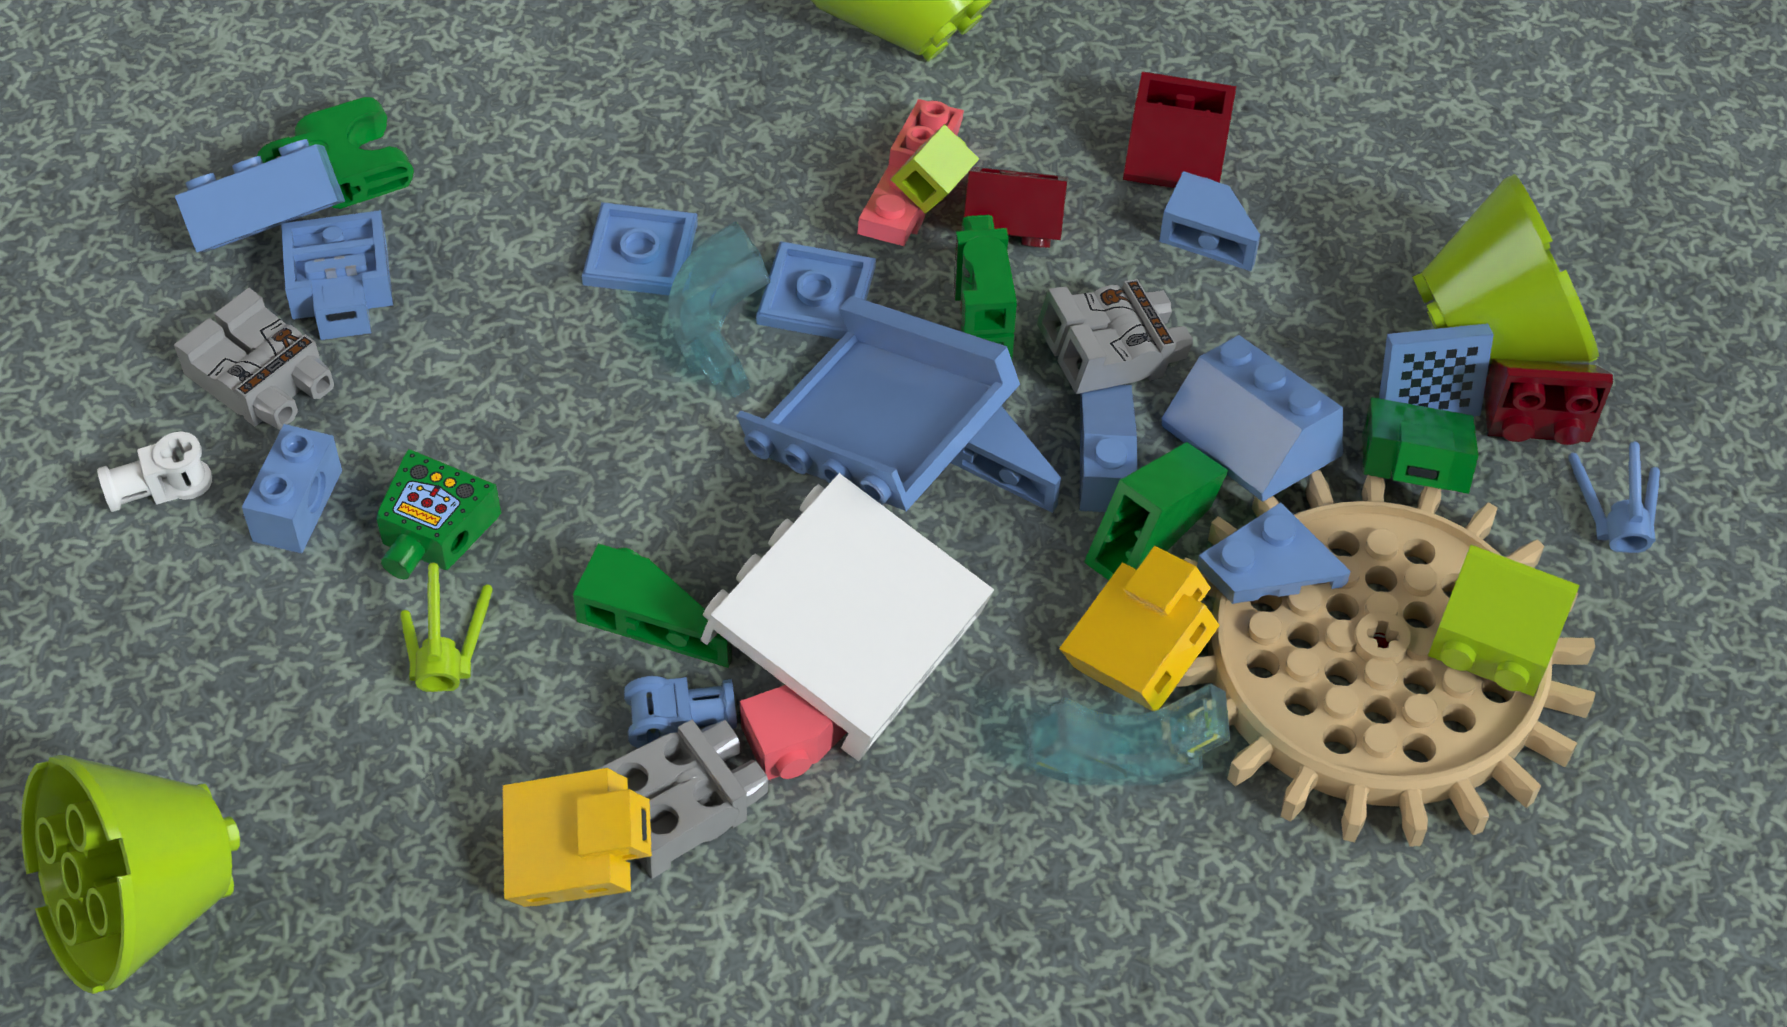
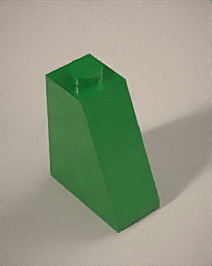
M1186 442L1119 480L1084 563L1109 581L1122 562L1137 570L1154 546L1167 552L1212 507L1228 470Z

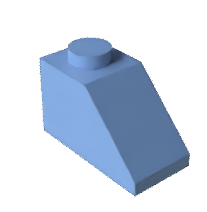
M1183 171L1164 210L1159 242L1252 271L1260 233L1230 186Z

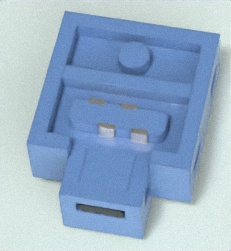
M381 210L281 223L285 291L292 319L315 316L320 340L371 333L369 309L393 306L387 242Z

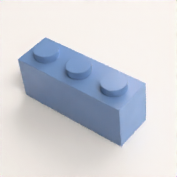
M303 139L279 148L282 157L263 163L261 156L232 165L235 174L216 180L214 173H210L187 181L185 184L188 191L175 195V199L196 252H207L280 226L281 223H288L345 202L325 147L317 144L310 146L308 140Z

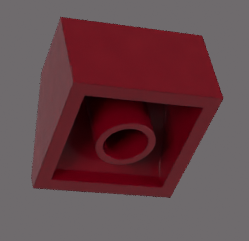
M972 167L968 175L964 217L991 215L994 228H1007L1008 235L1022 236L1021 245L1050 248L1051 239L1061 240L1068 176Z

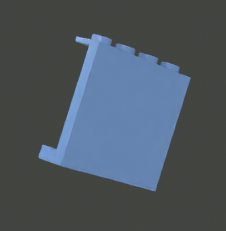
M850 296L838 308L848 332L765 419L744 411H740L736 417L745 434L744 442L746 446L757 457L761 459L770 458L788 465L799 474L808 473L824 479L828 483H831L840 473L878 503H886L907 511L1017 389L1020 382L1007 346Z

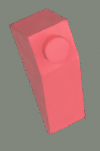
M786 685L740 701L741 728L757 763L767 775L768 780L779 776L783 779H792L804 774L812 764L819 762L847 733Z

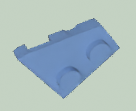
M1281 502L1200 554L1197 568L1232 604L1255 601L1265 595L1277 597L1295 595L1300 593L1301 586L1330 582L1331 589L1341 588L1348 583L1351 572Z

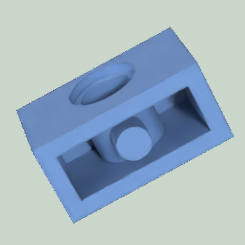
M283 425L242 505L253 542L303 553L342 472L333 435L291 425Z

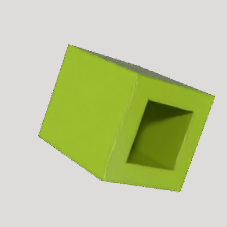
M944 124L916 150L890 180L926 214L952 191L979 158L966 146L961 138L956 136Z

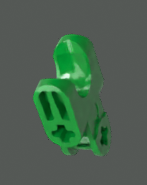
M362 97L310 113L298 121L294 137H285L264 145L257 154V156H261L263 163L276 159L277 156L282 157L279 148L296 141L307 139L310 146L315 144L323 145L345 199V202L332 206L336 209H342L406 188L411 183L414 174V168L408 157L397 147L388 146L377 150L359 148L363 144L383 137L386 130L387 115L382 105L372 97Z

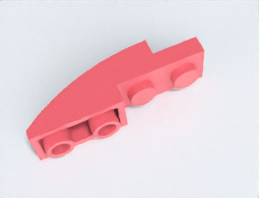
M918 99L890 149L889 165L859 217L857 234L905 246L911 233L918 234L926 214L890 179L916 150L944 124L957 136L964 110L949 107L939 101Z

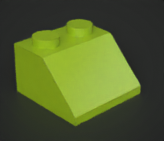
M1470 545L1428 656L1442 661L1452 669L1468 671L1494 681L1506 690L1520 691L1534 697L1548 667L1580 585Z

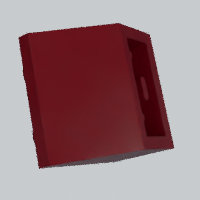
M1142 71L1134 108L1123 180L1175 188L1184 171L1220 183L1237 86Z
M1493 359L1484 390L1487 436L1504 437L1512 442H1522L1528 439L1555 440L1562 445L1590 442L1613 385V374L1597 365Z

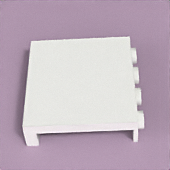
M839 473L826 488L818 484L811 490L800 506L799 510L803 513L794 523L787 518L780 524L768 542V545L772 548L762 558L755 553L748 559L736 577L739 584L730 594L722 589L711 600L703 613L708 622L701 641L707 645L718 633L848 732L849 734L841 749L859 762L981 614L994 589Z

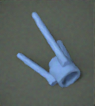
M1634 441L1629 444V500H1622L1613 504L1607 518L1579 456L1576 453L1569 454L1568 459L1596 524L1597 539L1609 540L1610 549L1614 552L1640 553L1649 549L1656 541L1654 521L1660 470L1657 467H1652L1649 471L1643 506L1641 499L1639 443Z

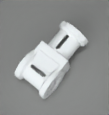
M181 431L162 437L156 444L137 449L139 461L109 469L107 466L97 469L99 481L111 512L120 510L121 504L151 495L156 505L178 498L184 500L194 499L203 495L212 483L210 468L200 460L202 448L199 441L194 435ZM176 447L180 448L184 460H179L175 451ZM181 473H187L191 482L190 486L185 484Z

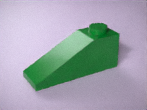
M598 543L573 593L577 622L729 668L732 661V644L717 633L707 645L701 641L708 619L703 616L705 609L649 558L642 557L637 552L628 548H612Z

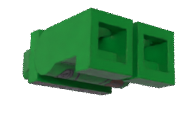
M991 215L966 216L962 219V231H956L953 287L955 301L961 300V332L1007 346L1012 359L1017 300L1008 256L1007 228L995 229Z

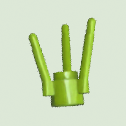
M434 562L428 565V638L422 642L420 649L411 613L408 610H402L400 613L402 630L410 661L409 680L415 681L417 688L425 692L454 691L459 687L460 679L471 677V659L489 606L493 588L489 584L482 587L460 653L455 648L453 640L441 637L439 566Z

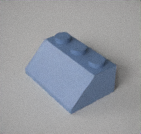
M1240 335L1199 356L1161 418L1162 426L1182 442L1190 443L1228 470L1227 475L1262 502L1343 456V407Z

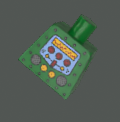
M408 449L377 513L376 520L382 543L390 547L381 559L383 568L394 577L403 580L409 578L420 560L429 564L432 562L437 563L439 568L448 570L501 514L496 484Z

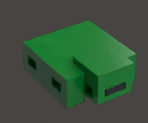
M1374 397L1370 398L1362 433L1364 475L1390 479L1392 473L1394 481L1469 494L1479 456L1473 415Z

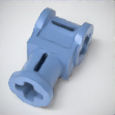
M646 676L637 678L625 686L624 699L631 706L632 725L628 729V740L636 748H640L664 735L678 732L679 726L692 719L698 727L711 726L726 720L732 729L737 728L732 679L723 680L721 686L688 689L687 677L666 679L658 676ZM647 693H651L652 697L647 698ZM656 728L655 733H651L650 729Z

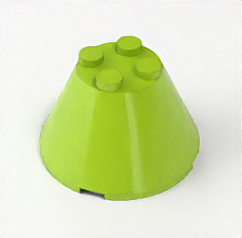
M811 0L819 10L918 56L922 55L927 62L939 55L949 45L947 40L957 30L961 35L971 30L983 18L981 13L992 3L991 0Z
M1516 174L1502 180L1421 273L1412 276L1424 304L1433 300L1426 307L1434 329L1488 323L1494 334L1489 364H1492L1493 359L1590 363L1598 359L1599 352L1588 319L1567 270L1560 272L1549 250L1551 248L1549 243L1553 242L1530 195Z
M67 755L49 757L48 761L37 763L32 768L24 789L21 813L22 849L26 875L38 872L46 906L35 908L40 926L59 965L66 975L82 990L95 994L117 988L216 902L233 894L234 881L232 877L231 852L239 849V830L232 817H222L206 784L193 785Z

